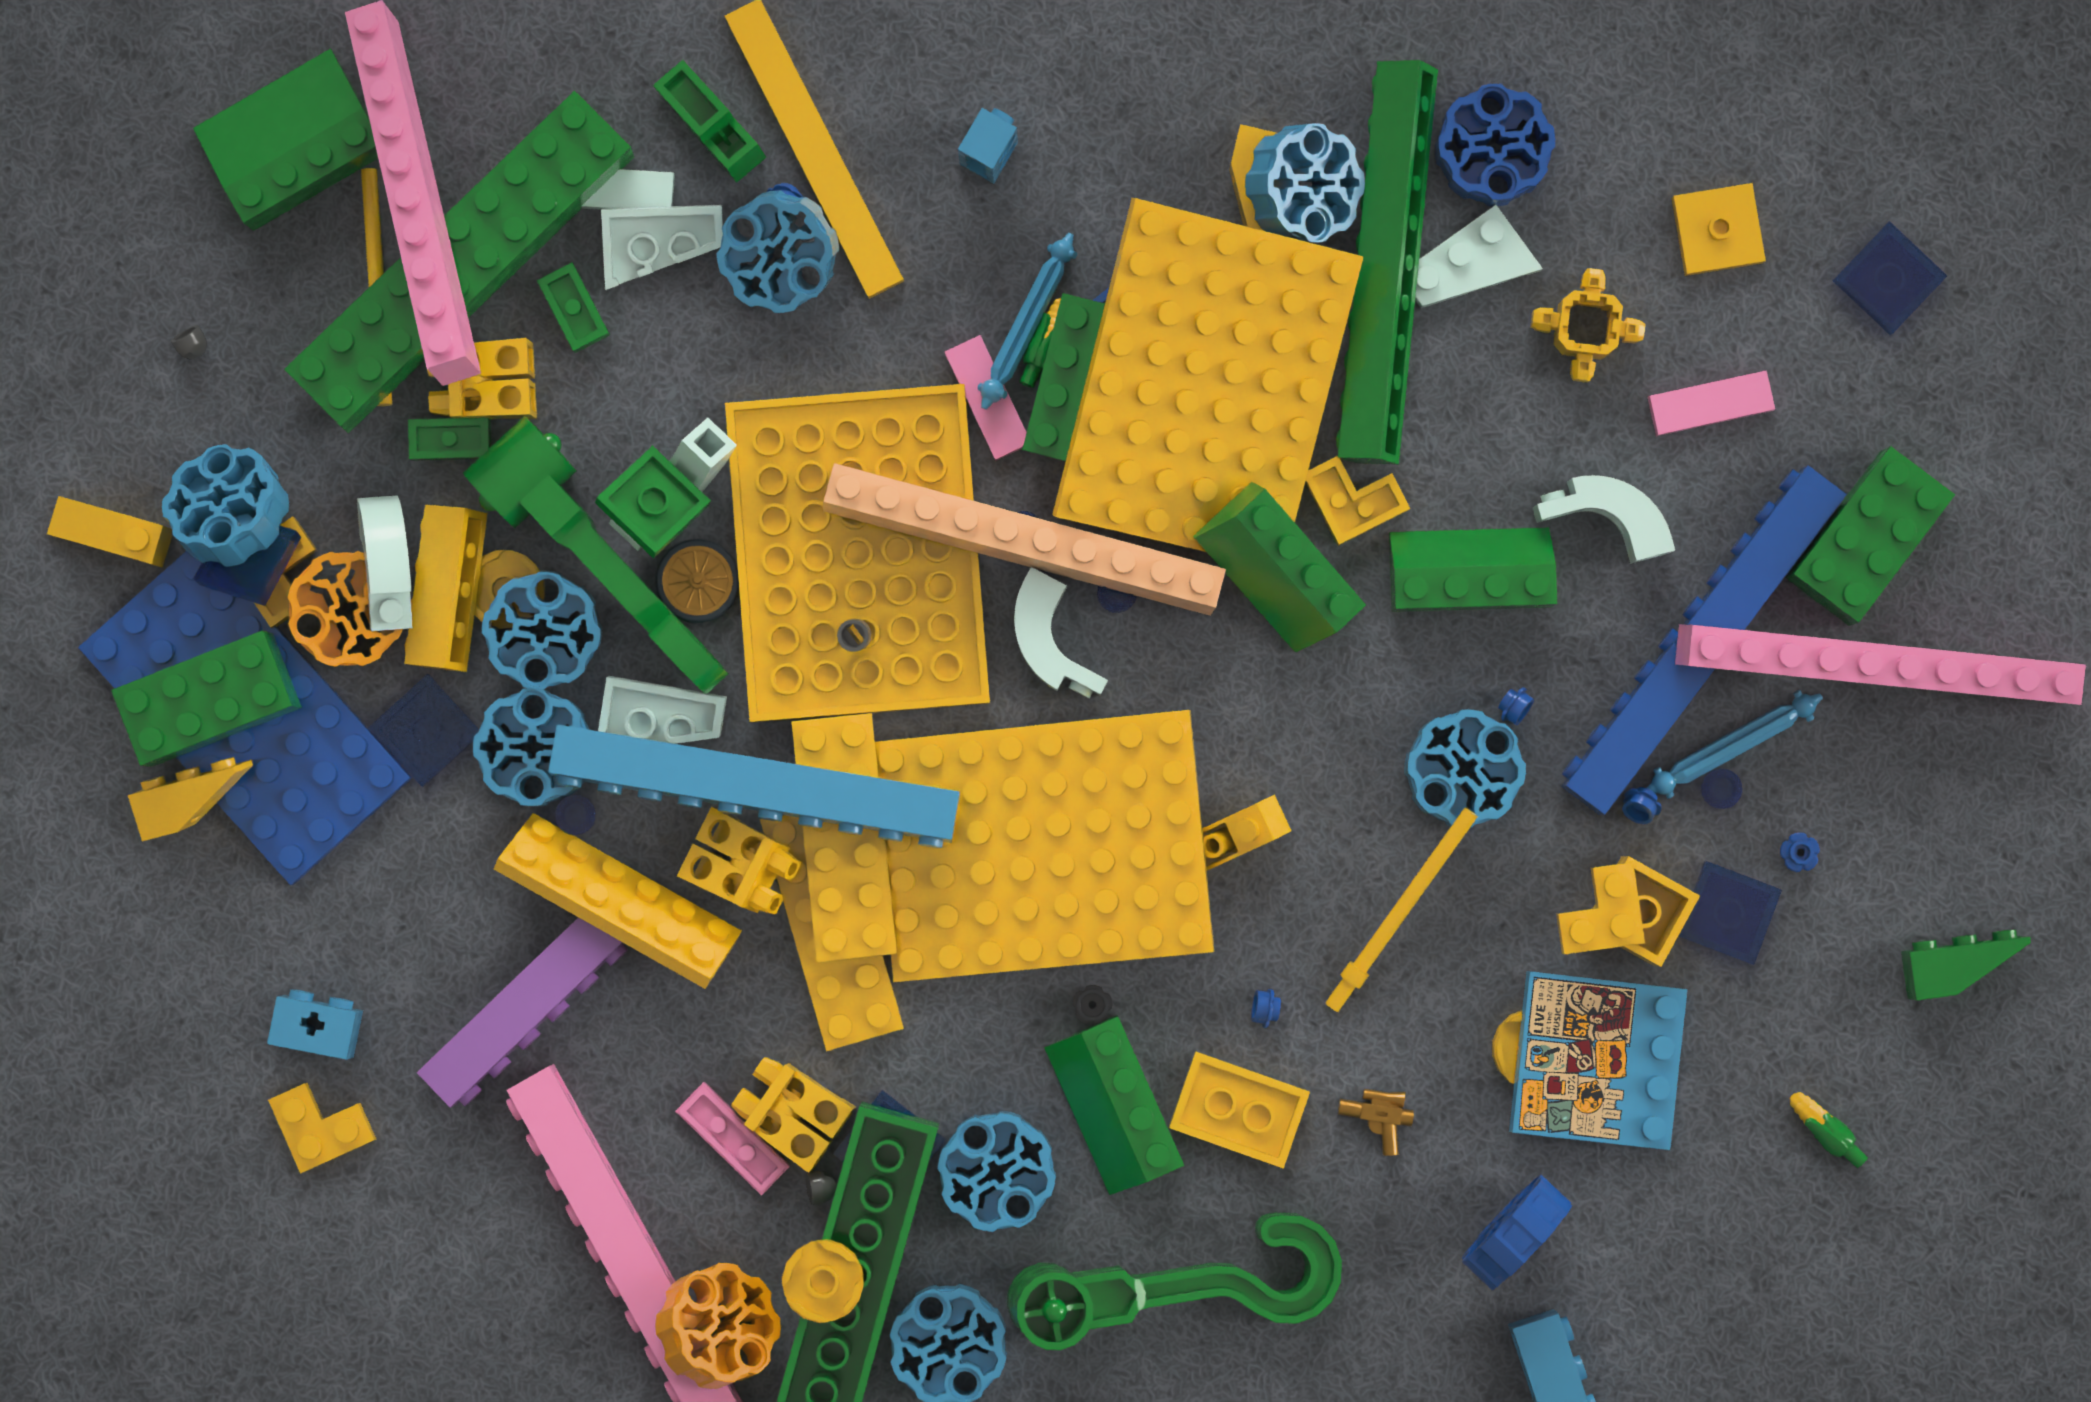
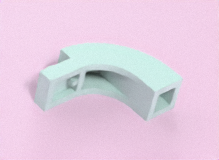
M707 418L681 441L669 461L703 492L728 461L737 445ZM612 519L610 520L609 524L637 551L642 548Z
M1595 475L1571 478L1567 481L1570 492L1569 496H1565L1564 490L1551 492L1540 496L1542 503L1533 507L1537 523L1584 511L1598 513L1607 517L1618 527L1623 536L1630 564L1675 551L1669 527L1657 506L1643 492L1615 478Z
M398 496L357 498L359 536L363 545L367 576L371 631L413 628L409 557L400 500Z
M1031 567L1019 590L1014 614L1017 642L1026 663L1041 681L1056 691L1060 688L1064 678L1071 680L1068 687L1071 690L1089 699L1092 693L1100 696L1108 680L1065 657L1057 648L1052 637V617L1067 589V585Z

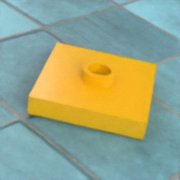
M1752 183L1672 197L1685 276L1762 264L1766 261Z

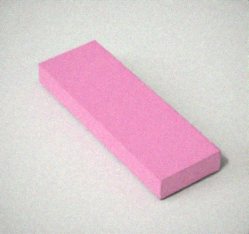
M981 335L945 351L946 358L958 383L965 384L966 400L995 461L1022 449L1027 432L1008 392L1005 399L1002 398L1000 401L993 403L987 410L981 408L982 396L981 392L978 391V385L991 379V367L993 365V360Z
M1767 370L1648 397L1656 436L1775 410Z
M705 1082L675 1111L761 1196L790 1167L763 1138L744 1126L745 1121Z

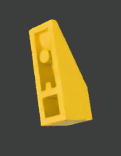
M58 496L47 534L163 568L173 530L153 522Z

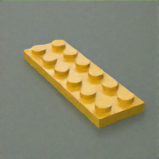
M872 713L791 721L796 764L878 778ZM823 822L822 828L802 826L816 962L897 954L885 839L878 838L879 831L863 829L862 835L843 833L838 831L839 824Z
M532 813L498 857L494 866V870L704 989H706L742 930L535 813Z
M786 815L782 816V822L760 819L763 833L789 847V853L801 862L795 877L791 880H787L779 875L776 878L781 895H783L782 899L826 1051L904 1029L883 955L816 962L802 825L798 824V817Z

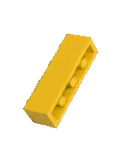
M425 505L424 516L420 524L421 539L419 554L415 563L416 577L413 597L411 599L413 628H409L408 637L405 641L406 653L404 664L467 672L488 513L462 507Z

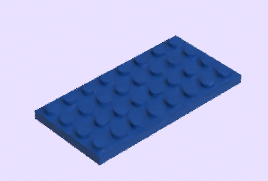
M185 551L78 648L115 689L264 630L274 634L302 708L176 758L186 769L199 766L201 773L212 770L211 763L234 757L236 764L252 760L253 766L217 804L290 885H294L406 785L412 777L278 627L270 628L247 592L220 562L208 561L201 563Z

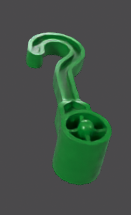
M524 416L463 472L468 481L480 493V506L486 511L496 510L514 528L531 514L558 544L571 550L624 608L646 629L649 637L703 693L708 694L728 675V672L597 533L592 518L562 487L577 470L560 452L562 444L559 436L553 433L543 434Z
M1275 1212L1261 1216L1255 1225V1232L1260 1241L1271 1247L1294 1246L1301 1252L1305 1262L1304 1274L1300 1282L1293 1288L1274 1290L1250 1272L1227 1263H1206L1131 1275L1119 1265L1071 1273L1054 1263H1037L1024 1268L1013 1279L1007 1293V1309L1012 1322L1028 1340L1045 1350H1063L1074 1346L1090 1329L1132 1323L1136 1314L1142 1309L1218 1296L1231 1297L1256 1314L1275 1323L1297 1324L1316 1317L1333 1301L1341 1283L1342 1260L1335 1240L1321 1225L1297 1213Z

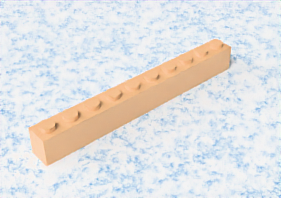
M835 463L823 501L824 512L1211 616L1217 606L1226 571L1224 568Z

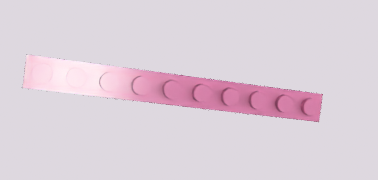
M383 0L347 11L345 16L426 367L444 386L481 374L399 22Z
M1679 624L1675 665L2082 705L2086 667L2084 664L1682 624Z
M550 1065L509 1088L507 1092L510 1098L506 1100L510 1112L517 1121L523 1119L530 1132L526 1135L529 1146L536 1156L542 1154L550 1167L545 1171L548 1180L557 1192L561 1189L569 1201L565 1208L571 1221L576 1227L582 1225L589 1237L585 1244L595 1262L601 1260L609 1273L605 1276V1281L610 1291L616 1298L622 1296L629 1309L624 1312L626 1319L635 1333L641 1331L646 1339L648 1346L644 1347L653 1367L657 1369L661 1366L668 1381L664 1383V1386L673 1402H743L733 1383L719 1389L700 1388L689 1377L676 1375L664 1360L665 1350L655 1330L656 1314L662 1310L666 1301V1291L675 1282V1279L555 1065Z

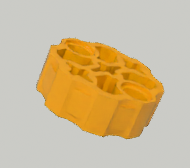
M329 552L313 559L299 577L293 580L287 595L289 621L287 624L295 642L300 643L306 651L314 656L316 661L333 667L339 665H367L381 658L382 653L395 640L399 639L403 629L383 630L379 633L366 630L359 613L364 612L369 624L370 616L363 552ZM328 561L330 566H339L341 564L345 566L344 569L335 575L337 582L330 584L328 579L313 580V577L323 570L322 562ZM350 569L355 570L350 581L356 594L352 597L344 582ZM311 585L326 589L333 605L328 607L322 594L310 590ZM336 589H339L342 598H345L347 603L355 602L357 605V609L352 611V619L356 626L355 630L345 616L337 617L335 614V609L340 607L338 601L340 599ZM304 614H312L320 622V630L314 637H304L298 632L297 621ZM339 622L342 623L348 636L341 650L337 649L338 642L342 637L336 625ZM360 634L364 639L378 638V642L369 648L370 655L364 657L362 653H347L352 646L357 644L355 637Z
M717 1263L707 1269L696 1270L679 1278L667 1289L664 1306L656 1314L655 1330L665 1350L664 1360L676 1375H685L694 1380L698 1387L706 1389H719L758 1374L771 1361V1349L774 1342L780 1338L781 1322L771 1302V1291L759 1277H751L742 1272L738 1265L730 1263ZM689 1287L696 1293V1302L689 1296ZM725 1317V1319L720 1323V1318ZM740 1350H743L747 1356V1365L743 1363L740 1357Z

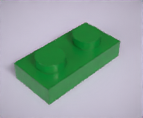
M573 263L537 280L574 353L610 336Z
M408 419L409 460L478 459L491 447V419Z

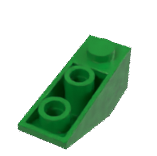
M2016 929L1991 932L1992 940L1977 941V936L1974 934L1952 937L1953 945L1937 947L1936 940L1912 942L1913 950L1901 951L1907 998L1910 1000H1924L1958 995L2029 945L2031 938L2028 936H2017Z

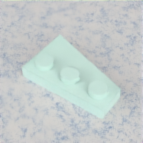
M722 205L601 209L605 290L721 247L723 236Z
M1495 205L1419 259L1415 300L1423 308L1465 295L1469 292L1501 284L1511 279L1541 271L1543 268L1498 206Z
M608 676L606 677L598 731L672 744L719 738L722 731L727 696L711 693L705 694L694 690Z

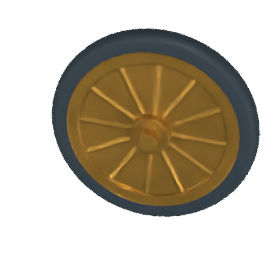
M704 539L683 541L668 550L657 567L655 587L658 598L680 620L690 623L713 621L724 615L732 607L738 596V566L731 554L715 542Z

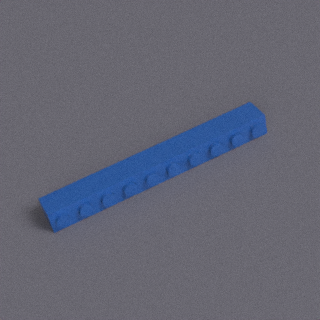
M1809 465L1800 469L1799 472L1792 469L1778 487L1783 493L1775 504L1768 501L1754 518L1759 525L1750 536L1747 533H1743L1731 548L1730 552L1735 557L1727 567L1720 564L1709 577L1706 584L1711 588L1704 598L1700 599L1696 596L1684 610L1682 615L1687 620L1683 625L1745 630L1847 494ZM1674 628L1665 635L1658 645L1663 652L1654 663L1647 660L1635 675L1634 679L1639 684L1629 695L1623 692L1613 704L1610 711L1615 715L1605 727L1600 723L1588 737L1586 743L1591 747L1583 758L1580 759L1578 756H1575L1562 772V775L1567 779L1561 787L1598 815H1605L1715 670L1714 668L1675 665L1678 631Z

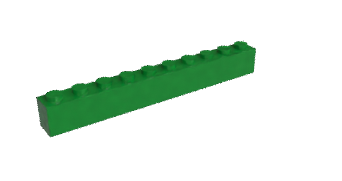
M1421 60L1377 61L1376 75L1372 80L1374 99L1372 114L1368 120V131L1370 134L1369 149L1364 159L1366 179L1364 194L1360 199V209L1362 212L1361 229L1356 239L1358 255L1363 256V261L1354 292L1353 309L1348 318L1350 339L1349 349L1344 358L1346 369L1345 389L1340 397L1342 409L1341 429L1336 437L1338 458L1360 464L1399 465L1438 69Z

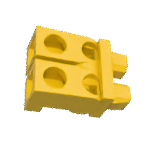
M527 338L475 342L474 345L481 374L448 384L447 391H431L428 396L429 411L434 415L450 416L451 418L522 419L526 416L528 419H537L535 383L530 380L535 379L533 343ZM427 369L428 376H430L431 378L434 377Z
M711 806L695 839L731 857V860L729 861L708 849L692 844L677 877L755 913L762 911L776 914L783 901V895L770 888L777 875L787 880L794 878L801 862L789 853V847L748 826L732 815L717 811L718 809ZM720 822L712 837L711 832L716 823ZM702 858L694 873L693 868L695 863L697 862V860Z
M764 1057L752 1075L768 1085V1090L760 1099L746 1088H743L732 1102L731 1107L746 1120L744 1126L758 1134L766 1142L810 1173L833 1141L821 1132L816 1131L800 1118L802 1117L833 1139L838 1135L856 1106L840 1098L791 1064L782 1065L775 1060Z

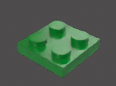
M652 445L596 498L595 504L654 559L709 506L711 500Z

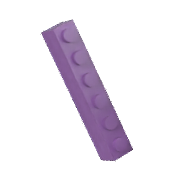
M578 917L439 1050L417 1074L450 1108L456 1106L459 1102L465 1107L482 1091L478 1084L488 1074L496 1078L509 1066L511 1061L507 1056L517 1046L525 1050L540 1036L541 1033L536 1028L548 1018L551 1022H554L570 1007L565 1001L576 990L580 994L587 991L599 979L595 972L605 962L612 966L628 951L624 946L625 943Z

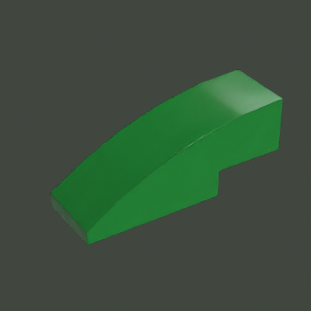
M684 60L679 62L653 85L672 110L736 183L767 158L758 143L739 124L727 107Z

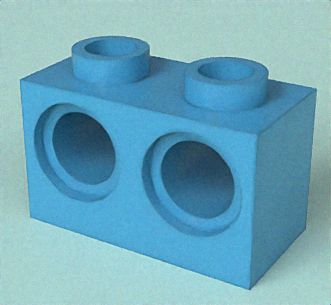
M981 108L958 148L960 165L994 184L1018 144L1017 127L1012 125L1014 119L999 109L993 108L992 112Z

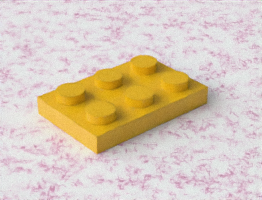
M1195 1051L1169 1128L1284 1169L1310 1091Z

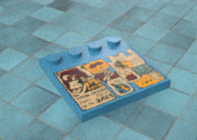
M1526 971L1509 1132L1670 1150L1687 989Z

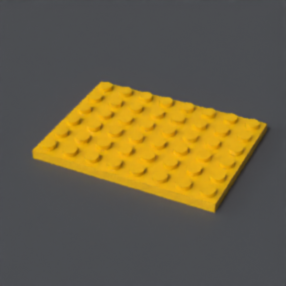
M1132 198L1052 515L1066 520L1205 551L1193 536L1247 485L1253 482L1265 488L1295 522L1363 256Z
M965 384L725 403L727 436L737 445L729 458L749 722L990 703L978 553L823 511V501L834 463L974 501ZM851 619L863 620L871 629L870 643L866 648L856 652H850L842 648L837 638V632L841 624ZM852 625L851 627H849L857 636L860 643H862L864 639L860 635L858 630L855 628V626Z
M1191 710L875 742L878 778L960 792L952 843L943 842L942 848H932L919 845V838L903 835L902 842L885 840L897 954H891L893 982L1214 952Z

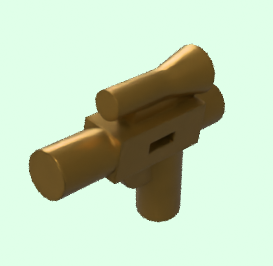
M1364 1089L1363 1099L1371 1100V1103L1340 1099L1338 1115L1368 1120L1369 1129L1373 1133L1382 1135L1383 1156L1399 1155L1397 1125L1412 1126L1414 1118L1413 1110L1403 1109L1405 1092L1388 1093Z

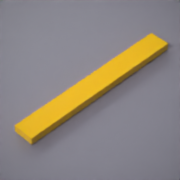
M754 0L725 15V19L832 228L836 230L838 240L868 299L904 282L762 1Z

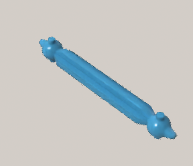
M1068 233L1062 240L1054 242L1053 245H1048L1047 250L1051 253L1052 258L1043 264L991 367V379L978 385V391L981 392L982 409L987 410L993 403L1007 397V391H1004L1003 385L1012 378L1043 316V312H1045L1064 274V263L1077 257V252L1074 251L1072 245L1073 234Z
M1801 690L1795 691L1793 693L1795 698L1792 701V705H1780L1679 760L1669 772L1662 771L1661 767L1655 768L1653 770L1655 775L1652 778V783L1647 788L1655 794L1666 795L1667 799L1673 797V790L1676 784L1689 783L1791 727L1798 717L1806 718L1807 722L1813 720V713L1818 703L1823 699L1822 695L1802 694Z

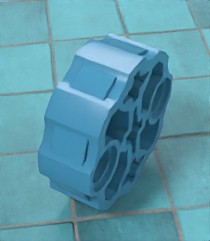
M1319 123L1284 126L1282 131L1273 136H1265L1258 143L1253 151L1254 161L1251 170L1246 174L1245 188L1246 196L1252 201L1255 209V220L1264 231L1309 243L1326 242L1334 233L1346 231L1357 217L1356 208L1359 198L1364 194L1365 177L1355 157L1356 148L1344 134L1336 135L1329 131L1324 124ZM1298 181L1312 182V186H1299Z
M781 190L761 193L753 201L736 209L727 218L722 227L721 247L716 253L719 271L727 277L733 287L734 295L750 307L760 306L771 309L774 313L794 311L809 299L817 297L834 276L833 267L836 254L839 251L836 230L829 226L823 216L822 208L807 197L798 198L787 195ZM776 212H778L779 223L782 227L778 234L773 233L779 225L776 217ZM800 212L806 215L804 219L805 224L802 227H798L795 224L797 220L796 215ZM738 219H747L753 224V237H745L739 233L737 229ZM788 237V241L783 246L784 249L781 253L783 256L768 266V263L773 258L774 247ZM814 237L813 242H803L798 249L794 247L799 239L805 240ZM758 254L762 256L757 264H748L741 267V263L753 262ZM811 266L818 271L820 276L818 284L811 285L803 279V267ZM780 269L782 273L776 280L774 275ZM755 276L761 279L760 288L757 291L751 289L753 282L751 279Z
M227 444L207 448L196 459L185 461L173 474L172 486L162 501L163 517L170 524L173 530L172 535L183 548L201 563L208 561L220 562L225 567L242 564L250 555L259 550H266L280 535L279 526L282 518L289 512L288 494L280 485L278 475L266 460L251 448L233 449Z
M541 570L536 574L513 578L497 591V596L491 603L489 610L484 613L482 634L485 636L486 645L489 650V660L500 674L508 675L510 678L520 682L525 688L544 690L549 686L572 682L585 672L587 664L601 644L602 626L599 623L595 608L596 601L584 586L577 585L559 572ZM550 579L557 583L559 594L555 600L545 601L539 597L537 586L541 580ZM515 602L521 612L534 613V618L519 617L511 603ZM504 608L506 621L513 623V628L507 629L504 636H502V640H500L499 629L496 626H492V620L500 618ZM577 610L580 613L572 623L554 621L555 616L569 618ZM541 619L547 620V627L553 628L556 631H562L564 634H548L544 641L538 639L539 635L537 632L531 629H523L521 626H536L540 623ZM583 619H585L587 632L593 634L594 638L593 640H587L581 652L579 650L578 638L572 637V631H578L583 623ZM514 636L531 639L530 643L517 641L509 649L505 646ZM551 642L566 643L574 656L571 658L563 647L550 646ZM540 659L546 663L548 674L545 679L534 680L528 676L526 666L530 660Z
M524 688L519 693L504 699L498 698L484 712V720L479 732L474 735L473 756L478 760L483 773V781L495 794L505 796L525 806H546L548 803L564 796H571L579 788L557 784L558 777H553L548 773L550 763H546V757H551L552 750L538 751L536 758L533 759L532 753L526 750L515 749V746L531 744L533 737H536L537 742L543 745L553 746L554 738H546V733H555L557 724L564 726L568 724L570 727L589 730L585 720L586 715L571 700L553 695L545 689ZM539 696L545 703V710L540 717L532 719L526 712V704L531 698ZM505 724L511 732L523 733V738H510L501 726ZM496 735V741L503 743L504 747L503 751H496L495 758L493 759L492 752L486 751L485 746L492 743L493 736ZM510 757H523L522 762H511L504 771L501 770ZM537 776L543 782L544 789L538 798L530 799L525 793L524 786L529 778Z
M1459 710L1454 714L1432 719L1418 731V736L1405 758L1404 774L1408 777L1413 793V801L1424 814H1430L1436 819L1445 822L1447 826H1452L1464 807L1466 808L1468 796L1459 786L1464 784L1473 795L1469 810L1478 816L1471 827L1489 820H1497L1512 807V801L1525 781L1526 763L1521 758L1517 745L1518 738L1505 723H1499L1485 716L1482 711ZM1449 727L1451 728V731L1447 733L1448 735L1444 739L1447 744L1445 748L1440 744L1427 749V745L1431 743L1430 741L1434 737L1431 732L1433 728L1437 732ZM1460 729H1462L1461 743L1470 752L1468 754L1457 743ZM1491 732H1497L1505 739V749L1499 755L1492 754L1486 747L1485 741ZM1426 755H1439L1450 769L1446 771L1439 761L1426 760ZM1455 757L1462 762L1472 761L1474 766L1471 767L1470 772L1474 780L1468 776H1457L1456 772L1460 767ZM1483 768L1490 777L1503 778V782L1491 783L1480 769ZM1430 783L1438 784L1444 791L1443 801L1437 806L1429 805L1424 799V790ZM1502 789V793L1496 799V804L1499 806L1497 809L1487 807L1479 811V807L1482 806L1486 799L1483 794L1484 791L1493 793Z
M999 1111L998 1113L971 1116L958 1125L956 1132L942 1148L937 1168L940 1172L943 1189L942 1197L949 1209L970 1222L973 1228L989 1232L1010 1227L1020 1228L1036 1218L1039 1209L1043 1206L1046 1199L1052 1195L1056 1179L1051 1155L1052 1147L1043 1132L1023 1120L1021 1115ZM971 1126L982 1127L987 1133L986 1143L980 1147L970 1146L964 1138L965 1130ZM1011 1133L1016 1134L1015 1148L1000 1157L998 1152L1009 1146ZM1021 1136H1025L1032 1144L1039 1142L1042 1145L1038 1150L1040 1164L1030 1155L1026 1157L1021 1155V1152L1024 1150ZM1013 1159L1016 1160L1005 1169L1004 1180L999 1181L995 1176L987 1178L981 1183L978 1182L990 1171V1162L995 1161L997 1165H1002ZM980 1163L983 1167L970 1176L964 1172L956 1171L957 1167L970 1170ZM1024 1166L1038 1171L1037 1174L1024 1171L1014 1178L1011 1175ZM954 1178L963 1187L970 1185L973 1188L969 1194L972 1206H969L962 1198L956 1200L953 1198L952 1195L956 1191ZM994 1185L996 1189L985 1195L983 1208L978 1207L979 1194ZM1014 1195L1026 1197L1030 1204L1028 1212L1021 1216L1011 1214L1006 1206L1009 1198Z
M963 1284L956 1286H928L918 1291L905 1308L898 1312L890 1332V1338L892 1339V1358L890 1362L898 1380L904 1382L916 1393L917 1398L924 1402H972L980 1398L983 1391L993 1380L1001 1375L1007 1358L1005 1350L1006 1325L998 1308L993 1307L980 1295L978 1290ZM935 1297L943 1304V1311L936 1317H928L921 1310V1302L925 1298ZM967 1309L972 1310L969 1323L953 1330L952 1326L964 1321ZM978 1313L981 1314L987 1323L995 1322L996 1325L992 1327L993 1341H990L984 1332L976 1333L975 1330L979 1326ZM934 1335V1339L924 1344H919L917 1341L908 1338L912 1336L921 1341ZM943 1335H947L950 1340L960 1339V1342L955 1346V1353L950 1354L947 1349L936 1350L942 1343ZM975 1344L979 1345L983 1349L989 1350L988 1353H985L976 1348L963 1354L964 1349L969 1348ZM905 1347L913 1357L920 1355L922 1358L918 1363L919 1375L916 1374L915 1370L913 1371L910 1365L903 1367L902 1363L906 1357ZM944 1359L945 1363L933 1368L930 1380L925 1379L928 1366ZM963 1371L970 1372L975 1376L977 1384L972 1390L962 1391L954 1383L955 1376Z

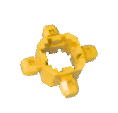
M1587 268L1582 275L1580 289H1583V291L1574 290L1558 304L1557 312H1553V308H1538L1532 311L1531 328L1544 333H1550L1551 330H1555L1554 346L1562 355L1575 357V360H1571L1570 375L1573 381L1589 382L1596 366V362L1592 360H1602L1618 347L1619 338L1622 339V343H1637L1643 340L1645 323L1640 320L1627 317L1625 321H1621L1622 304L1614 295L1601 294V291L1605 290V274L1603 270ZM1580 305L1601 308V310L1607 311L1608 322L1604 344L1596 346L1568 340V324L1572 307Z

